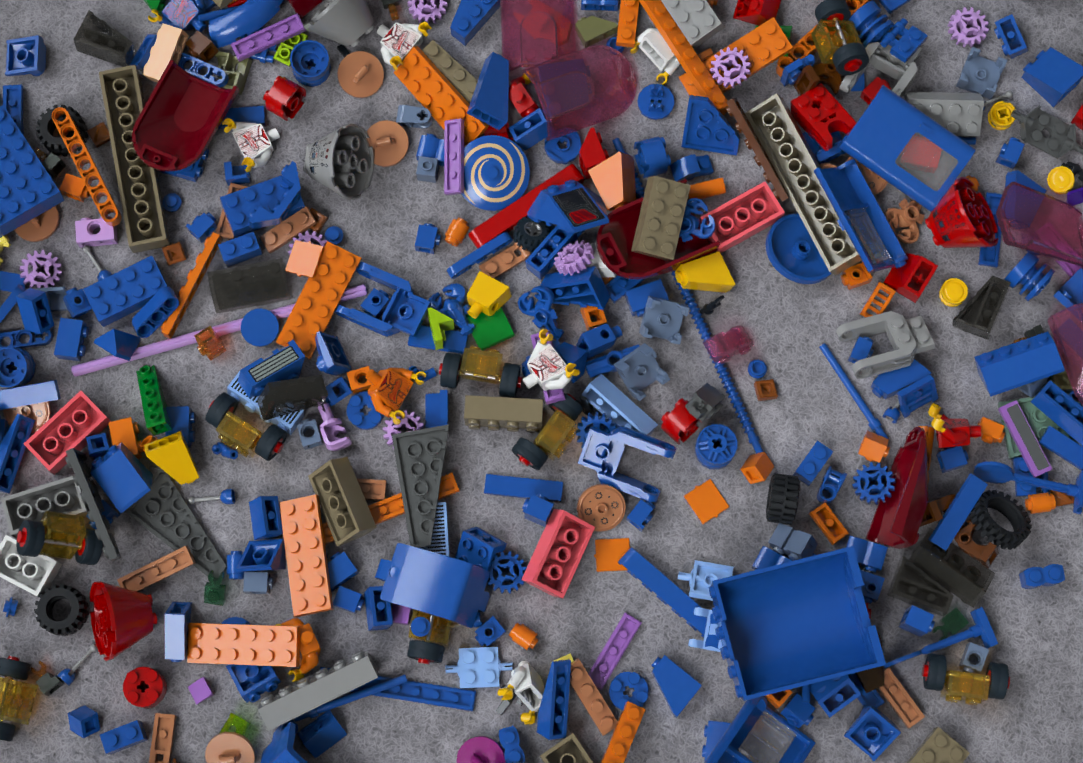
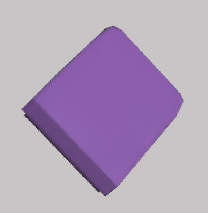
M393 603L391 610L393 623L409 625L412 609Z
M202 677L188 686L196 704L214 695L206 677Z

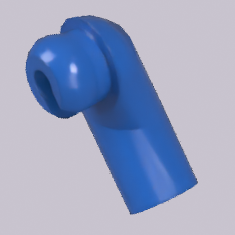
M411 366L408 369L414 371V374L421 371L416 366ZM430 368L424 371L426 377L419 376L417 378L426 382L436 377L437 374L434 368Z
M217 442V444L212 446V451L216 455L221 454L230 459L238 457V452L223 442Z

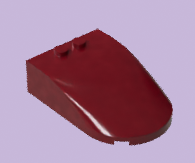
M683 179L679 182L686 184L687 180ZM643 197L608 214L609 223L600 225L597 234V250L603 263L615 274L627 279L637 280L675 271L681 264L716 253L720 246L719 241L710 244L708 238L701 239L690 234L693 237L690 241L683 242L681 237L678 238L674 260L666 261L631 252Z

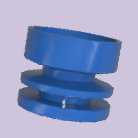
M872 0L860 7L845 23L844 28L852 36L861 33L857 42L863 43L862 45L866 48L869 43H880L883 40V36L893 28L894 23L891 20L887 21L888 16L886 14L877 18L881 8Z
M313 40L301 41L293 48L290 62L296 80L302 85L309 87L318 86L325 82L331 71L326 48L321 43ZM311 64H314V67H311V69H308V66H311Z
M1029 251L1003 280L1011 288L1021 284L1020 295L1026 289L1030 291L1024 298L1027 301L1038 296L1050 282L1055 272L1051 268L1045 275L1042 271L1048 266L1046 263L1037 268L1036 264L1040 258L1032 251Z
M0 348L1 387L24 386L32 380L36 364L28 351L21 348ZM11 365L16 366L17 370L12 369Z
M712 424L705 427L700 432L695 444L697 460L709 469L726 467L732 461L737 450L735 433L729 427L722 424ZM719 442L720 446L715 449L713 447L714 443Z

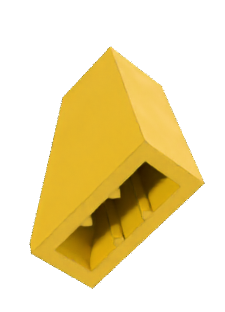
M720 251L681 264L675 271L676 280L683 289L726 293L736 285Z
M181 431L144 445L146 456L179 484H189L199 478L198 468Z

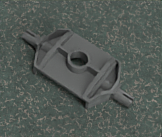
M1040 105L1027 115L1015 109L1011 113L1010 117L1020 121V136L1023 141L1057 159L1069 150H1075L1083 155V146L1076 142L1075 124L1069 125L1042 111ZM1042 130H1047L1050 134V137L1045 138L1042 134Z

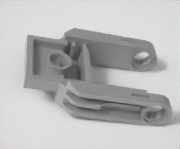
M897 35L895 38L900 40L901 36ZM879 42L869 43L865 48L869 57L868 65L856 74L846 75L839 89L848 94L866 68L871 64L874 68L899 80L892 91L903 97L915 79L918 71L915 60L920 55L922 48L919 47L904 63L890 54L892 47L889 44L884 48Z
M889 311L840 325L836 330L840 341L857 340L859 336L863 338L887 332V336L894 351L855 362L852 366L855 377L864 379L911 366L917 353L935 349V343L922 316L905 320L903 315Z

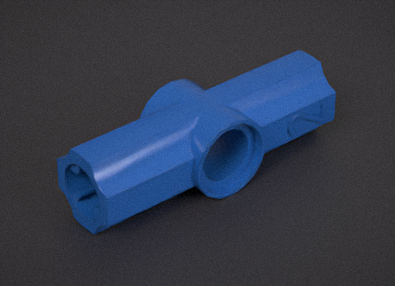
M638 344L620 351H611L608 355L587 361L586 371L589 378L591 379L609 372H617L609 360L612 358L620 360L640 345Z

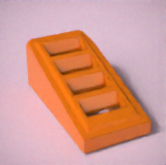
M879 282L860 315L865 318L873 316L866 312L867 309L872 310L877 315L883 313L896 291ZM879 289L889 294V296L885 297L878 293ZM878 296L885 301L884 304L874 299V297ZM871 302H873V303H875L876 305L880 306V307H881L880 311H879L878 309L874 308L873 306H871V305H870Z

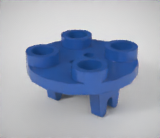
M651 84L643 88L637 100L641 114L653 120L668 117L675 103L674 95L670 89L660 84Z

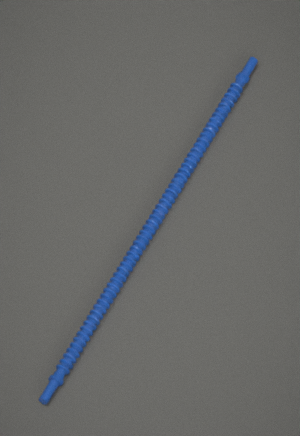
M614 139L612 142L617 153L620 151L627 154L620 139ZM635 173L636 198L640 199L644 197L645 192L643 191L645 188L641 187L640 178H637L638 173ZM672 271V276H675V271ZM676 282V285H679L678 290L682 291L680 294L684 295L682 299L686 300L685 304L689 307V314H692V319H695L696 329H699L698 333L702 334L703 344H706L705 348L709 350L707 353L711 354L710 359H713L714 368L718 369L716 373L720 374L719 378H722L721 383L725 384L723 388H726V393H729L730 403L734 404L735 413H738L737 418L741 419L739 423L743 424L742 428H745L744 433H747L749 443L752 444L756 454L764 452L759 442L760 438L754 432L755 427H752L753 422H750L751 418L747 417L746 407H743L744 403L740 402L739 392H736L737 388L733 387L732 377L728 376L730 374L726 371L728 368L724 367L725 362H722L723 358L719 356L721 353L717 352L718 347H715L714 338L710 337L712 333L708 332V327L706 328L705 318H702V314L699 313L698 303H695L696 299L692 298L693 293H690L691 289H683L681 284Z

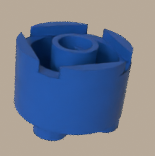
M663 137L649 138L634 143V150L637 149L638 154L634 155L640 175L644 174L643 178L665 174L668 171V166L671 165L669 154L666 155V143Z

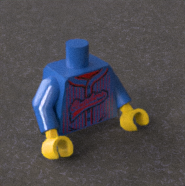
M171 0L162 10V16L159 15L156 9L151 10L152 13L157 15L155 18L148 16L151 22L159 21L161 25L164 23L183 31L195 28L197 31L202 32L207 27L204 22H199L198 20L199 14L206 13L204 0Z

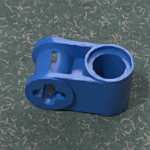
M829 465L817 492V499L820 503L826 502L830 504L834 500L847 473L842 474L832 469V466ZM822 491H829L831 498H825L822 495Z

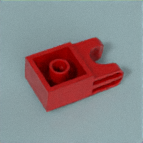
M822 83L790 101L791 114L794 119L825 151L833 148L831 133L841 131L847 134L856 124L855 120Z

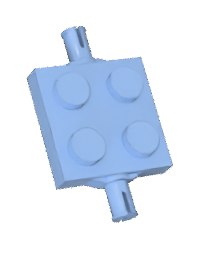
M695 560L691 573L679 571L678 580L689 581V597L713 601L709 593V586H711L712 581L733 576L734 567Z
M498 647L459 648L457 665H445V669H449L445 671L446 674H458L460 689L500 687L499 677L501 671L513 670V667H505L513 666V662L501 663Z

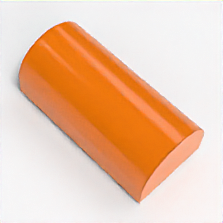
M723 178L692 184L688 200L691 198L704 199L725 194Z
M826 502L809 513L832 546L849 534Z

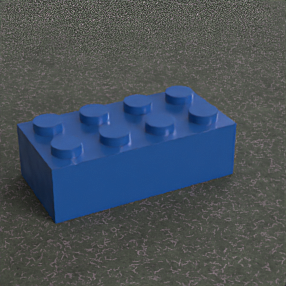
M282 175L220 197L221 206L234 238L261 229L250 227L249 216L254 209L257 210L261 206L273 214L272 210L275 205L283 201L285 191L291 187L282 182ZM301 195L283 220H286L305 207Z
M150 256L83 290L99 323L105 327L141 309L161 288L169 286L153 256Z

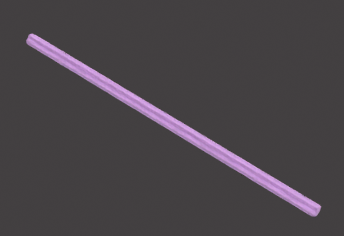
M362 284L346 289L340 302L366 295L365 285ZM295 304L273 309L270 312L276 316L277 320L289 317ZM243 318L138 347L135 349L130 361L240 331ZM110 355L71 367L72 374L77 377L130 361Z

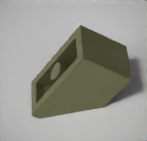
M590 16L579 19L575 23V31L583 46L587 48L616 34L618 25L615 22Z

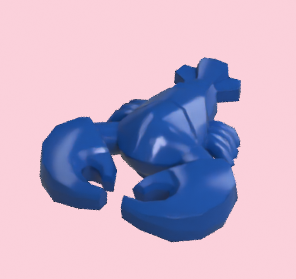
M698 198L687 200L679 234L683 242L693 239L690 234L701 239H707L715 231L716 224L711 215H708L709 224H706L707 219L704 218L700 229H698L700 219L691 215V213L703 214V211H699V208H703L706 212L709 211L707 205Z
M455 283L447 285L442 289L446 296L453 298L446 299L443 308H441L443 301L442 297H439V293H435L429 298L428 301L431 302L430 307L452 318L455 325L461 328L460 334L462 336L473 332L475 326L474 324H468L466 317L470 306L469 304L462 306L467 296V291L462 285Z
M537 286L531 292H525L519 297V309L526 315L534 316L535 319L532 321L538 328L544 325L553 334V339L556 340L563 336L564 331L558 329L556 322L558 318L557 312L551 308L555 300L551 289L546 286ZM531 292H537V294H535V297L538 299V301L536 302L535 307L533 296H531L529 300L527 299L528 295Z

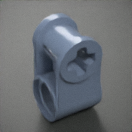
M409 105L398 106L396 123L399 125L423 129L432 125L433 118L427 108Z

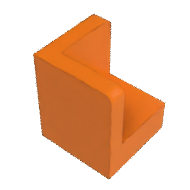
M761 452L750 455L740 470L748 482L753 484L765 481L773 470L774 465L767 454Z

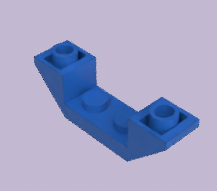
M294 161L290 165H286L281 172L282 182L291 187L285 191L283 201L275 205L272 210L273 214L261 206L257 210L254 209L249 216L251 228L255 229L280 224L300 197L301 186Z

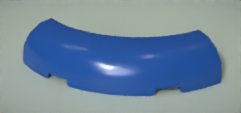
M247 0L235 10L221 17L209 20L211 41L216 48H220L236 42V38L244 34H252L280 10L279 6L284 0Z

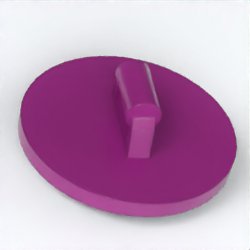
M486 736L470 738L460 747L457 754V763H506L502 747L495 740Z

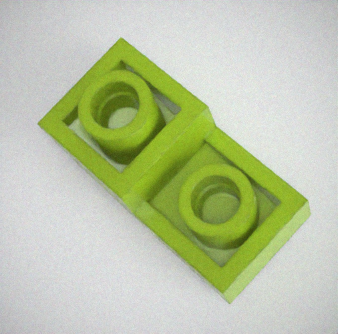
M301 33L284 41V43L281 42L273 59L290 67L291 51L298 43L306 41L309 37Z

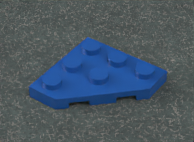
M690 95L681 147L737 155L740 135L709 98Z

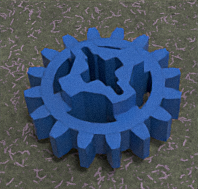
M598 412L595 413V416L588 413V418L582 417V423L578 422L577 442H582L581 448H583L591 427H597L599 430L610 433V431L616 429L617 424L612 423V417L606 419V413H603L602 416H599Z
M870 462V467L868 468L862 465L863 471L857 469L859 476H853V480L857 482L852 484L853 488L857 489L855 491L856 496L861 495V501L867 499L869 505L871 501L878 505V500H882L885 503L886 496L892 497L889 491H895V487L891 485L895 483V479L891 478L893 476L892 471L887 473L888 467L881 468L880 463L877 466H873V463ZM884 478L887 479L886 487L884 486V484H882ZM862 480L866 483L863 490L861 488ZM877 481V486L874 484L871 486L870 482L875 483Z
M501 551L500 557L494 554L495 560L491 562L489 569V578L491 580L488 582L489 586L494 584V591L499 588L501 594L504 593V590L511 594V589L513 588L518 591V584L524 585L521 579L527 567L521 566L524 560L518 561V554L512 557L511 551L508 552V555H504V552ZM503 560H509L508 563L505 564L499 563ZM515 565L519 568V576L514 573ZM509 568L511 576L505 575L503 577L501 569L507 570ZM493 569L498 572L497 580L493 577ZM507 581L513 582L511 585H503Z

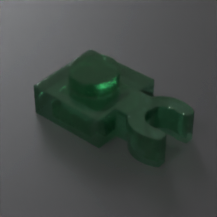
M211 570L208 575L209 582L205 584L204 603L223 606L226 585L221 583L224 579V572L220 573L219 578H215L213 576L214 571Z
M954 608L940 620L943 626L935 627L932 633L937 632V630L942 631L943 636L939 639L940 641L947 638L948 632L955 635L969 622L957 608Z

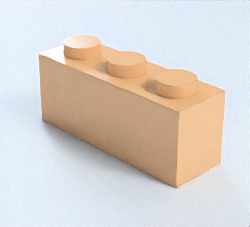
M163 23L157 32V39L151 48L150 57L144 66L143 75L149 80L158 83L171 59L178 65L189 35L182 29Z

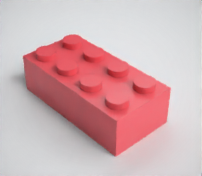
M766 181L701 216L700 225L704 218L707 219L706 224H709L708 215L714 218L716 224L715 231L708 240L711 244L719 241L720 246L716 252L720 251V253H723L773 225L784 216L785 211Z
M80 391L35 432L24 445L55 475L67 464L65 460L67 450L74 448L81 451L87 445L86 437L99 434L109 425L108 422L112 421Z
M553 509L521 580L551 596L564 598L595 527L565 510Z

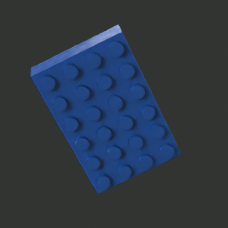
M4 105L0 106L1 238L64 201L61 192Z

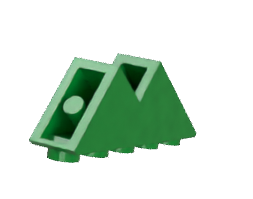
M145 365L136 373L146 427L156 436L173 429L166 410L167 403L155 365Z

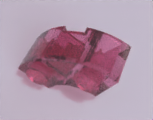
M742 325L732 327L729 331L721 332L703 342L712 360L715 363L721 364L729 361L734 355L741 354L742 356L751 351L750 347L754 345Z

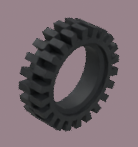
M988 490L980 496L970 513V517L973 518L971 520L972 524H977L975 529L977 531L981 530L982 533L980 535L983 538L986 535L988 542L994 541L997 547L1001 545V549H1015L1031 533L1032 525L1029 524L1031 520L1026 518L1028 513L1026 511L1022 512L1021 510L1024 507L1022 505L1017 506L1016 503L1018 501L1016 499L1011 501L1010 495L1007 494L1004 497V492L1000 491L997 493V490H992V492ZM988 508H993L1002 513L1010 521L1014 532L999 526L990 516Z

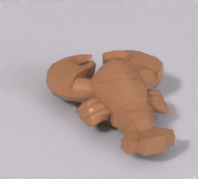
M904 198L899 203L901 209L889 208L884 214L894 232L898 225L899 227H909V229L899 231L900 234L896 236L901 242L912 244L919 238V229L916 222L922 224L925 216L919 213L922 205L914 200L908 203L906 198Z

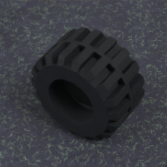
M61 105L73 118L86 143L84 139L88 138L86 123L72 107L69 106L67 108L65 105ZM48 108L46 109V114L42 113L40 115L42 119L37 121L39 125L36 127L37 135L49 152H54L57 156H60V153L63 156H68L67 153L69 151L62 137H53V132L56 128L52 120L54 109ZM61 115L58 121L65 120L66 115ZM70 131L66 135V137H72L74 135V131Z
M774 473L771 477L766 505V518L768 522L792 525L794 522L800 491L798 476Z
M60 584V586L52 585L51 589L47 587L44 590V594L40 593L38 596L40 600L35 602L37 609H34V613L37 614V617H35L37 622H40V626L46 629V631L55 635L68 636L69 633H76V629L80 630L82 623H86L87 619H85V616L89 615L86 607L89 606L85 602V596L80 591L69 585ZM61 599L69 600L71 603L70 615L62 621L54 620L52 616L54 604Z

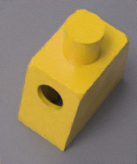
M479 271L467 293V300L471 306L467 311L469 316L476 319L481 312L492 316L512 297L509 286Z

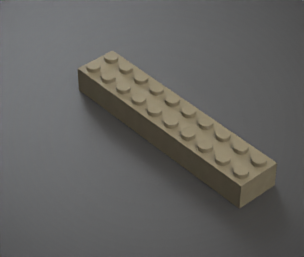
M136 65L100 71L99 78L129 248L133 253L170 245L157 169L148 166L138 157L132 142L133 127L145 106L140 72Z
M776 93L745 114L829 272L836 276L860 262L861 258L846 230L842 231L837 221L839 217L814 173V170L820 167L784 99Z

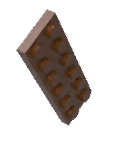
M737 98L728 100L726 102L728 104L726 106L727 112L731 117H735L737 121L735 123L736 128L740 134L744 133L747 138L744 140L749 150L753 149L756 154L753 158L758 166L762 165L765 171L763 176L767 183H772L774 196L777 200L781 199L783 202L789 198V195Z

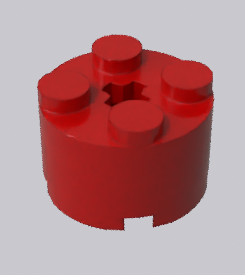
M278 76L274 81V85L263 96V100L266 101V109L288 121L287 118L293 119L304 104L301 100L303 96L306 97V90L286 77Z
M683 398L678 400L671 412H666L661 418L663 421L661 429L678 445L680 440L684 443L698 429L697 423L700 421L686 409L685 406L689 401Z
M149 667L133 669L127 673L123 683V692L127 701L141 708L155 707L163 700L167 691L166 680L162 674ZM145 684L149 685V688L145 689V691L141 690V687Z

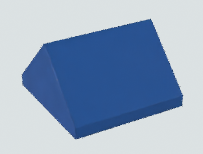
M284 539L249 541L236 568L237 572L286 569Z

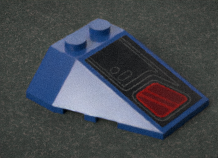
M568 180L565 184L551 185L547 189L541 190L527 212V217L534 222L540 223V221H545L547 226L556 224L558 229L572 233L609 223L602 198L575 180Z

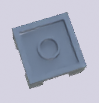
M972 47L956 87L972 93H980L982 97L991 99L997 89V83L1005 68L1007 59L998 57L996 62L978 56L981 51L980 49Z
M648 296L639 333L646 338L658 337L680 345L682 335L679 331L683 315L688 316L689 307L684 303Z
M645 343L613 364L629 393L638 401L646 397L642 390L656 380L662 385L670 380L668 374L658 365L655 359L657 357L655 351Z

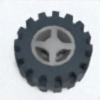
M523 217L522 220L520 219L513 234L515 243L518 242L517 246H522L523 250L528 249L530 252L535 250L549 235V228H546V223H542L543 221H540V223L534 222L529 217L527 219L526 217Z

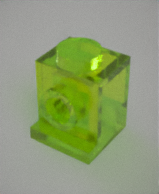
M230 713L220 733L230 732V727L235 726V733L244 736L251 723L234 713Z

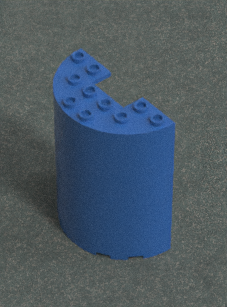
M854 546L712 581L711 586H709V593L714 605L712 613L718 625L715 633L717 639L722 642L723 647L720 648L723 660H727L728 674L730 679L734 681L737 698L741 697L743 701L886 665L875 625H871L861 587L864 586Z

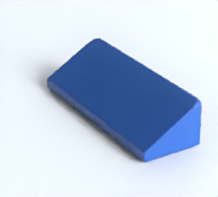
M421 325L415 337L409 335L408 346L436 350L431 328ZM455 330L444 331L446 341H443V349H439V351L464 354L468 335L462 336L460 331Z

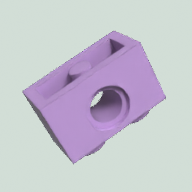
M107 216V219L111 220L113 217ZM102 217L100 219L82 218L81 221H75L76 243L80 248L84 246L118 244L117 226L108 225ZM101 228L99 233L93 234L94 229Z

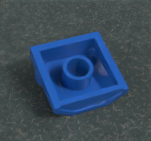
M37 35L6 41V76L27 74L40 76L45 71L46 45L41 36Z
M321 331L317 332L315 341L319 355L316 362L318 369L321 372L335 376L352 370L338 337L322 333Z
M870 705L862 709L860 716L846 731L844 737L851 740L875 761L900 735L901 731L888 717L876 707Z

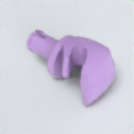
M329 403L323 404L324 407L322 405L318 406L323 420L319 428L326 448L330 451H339L349 447L352 444L349 437H336L338 433H346L347 431L344 427L340 426L342 424L341 419L334 418Z

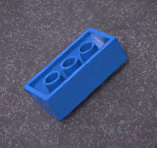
M1049 332L1041 333L974 357L978 374L990 397L1065 371L1055 342Z

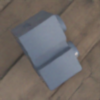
M782 523L778 524L768 542L773 551L782 556H788L792 561L811 557L818 545L811 534L794 530L792 527Z

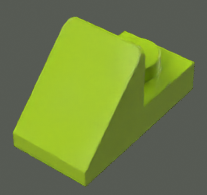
M432 307L427 308L435 349H443V341H446L444 331L454 329V320Z

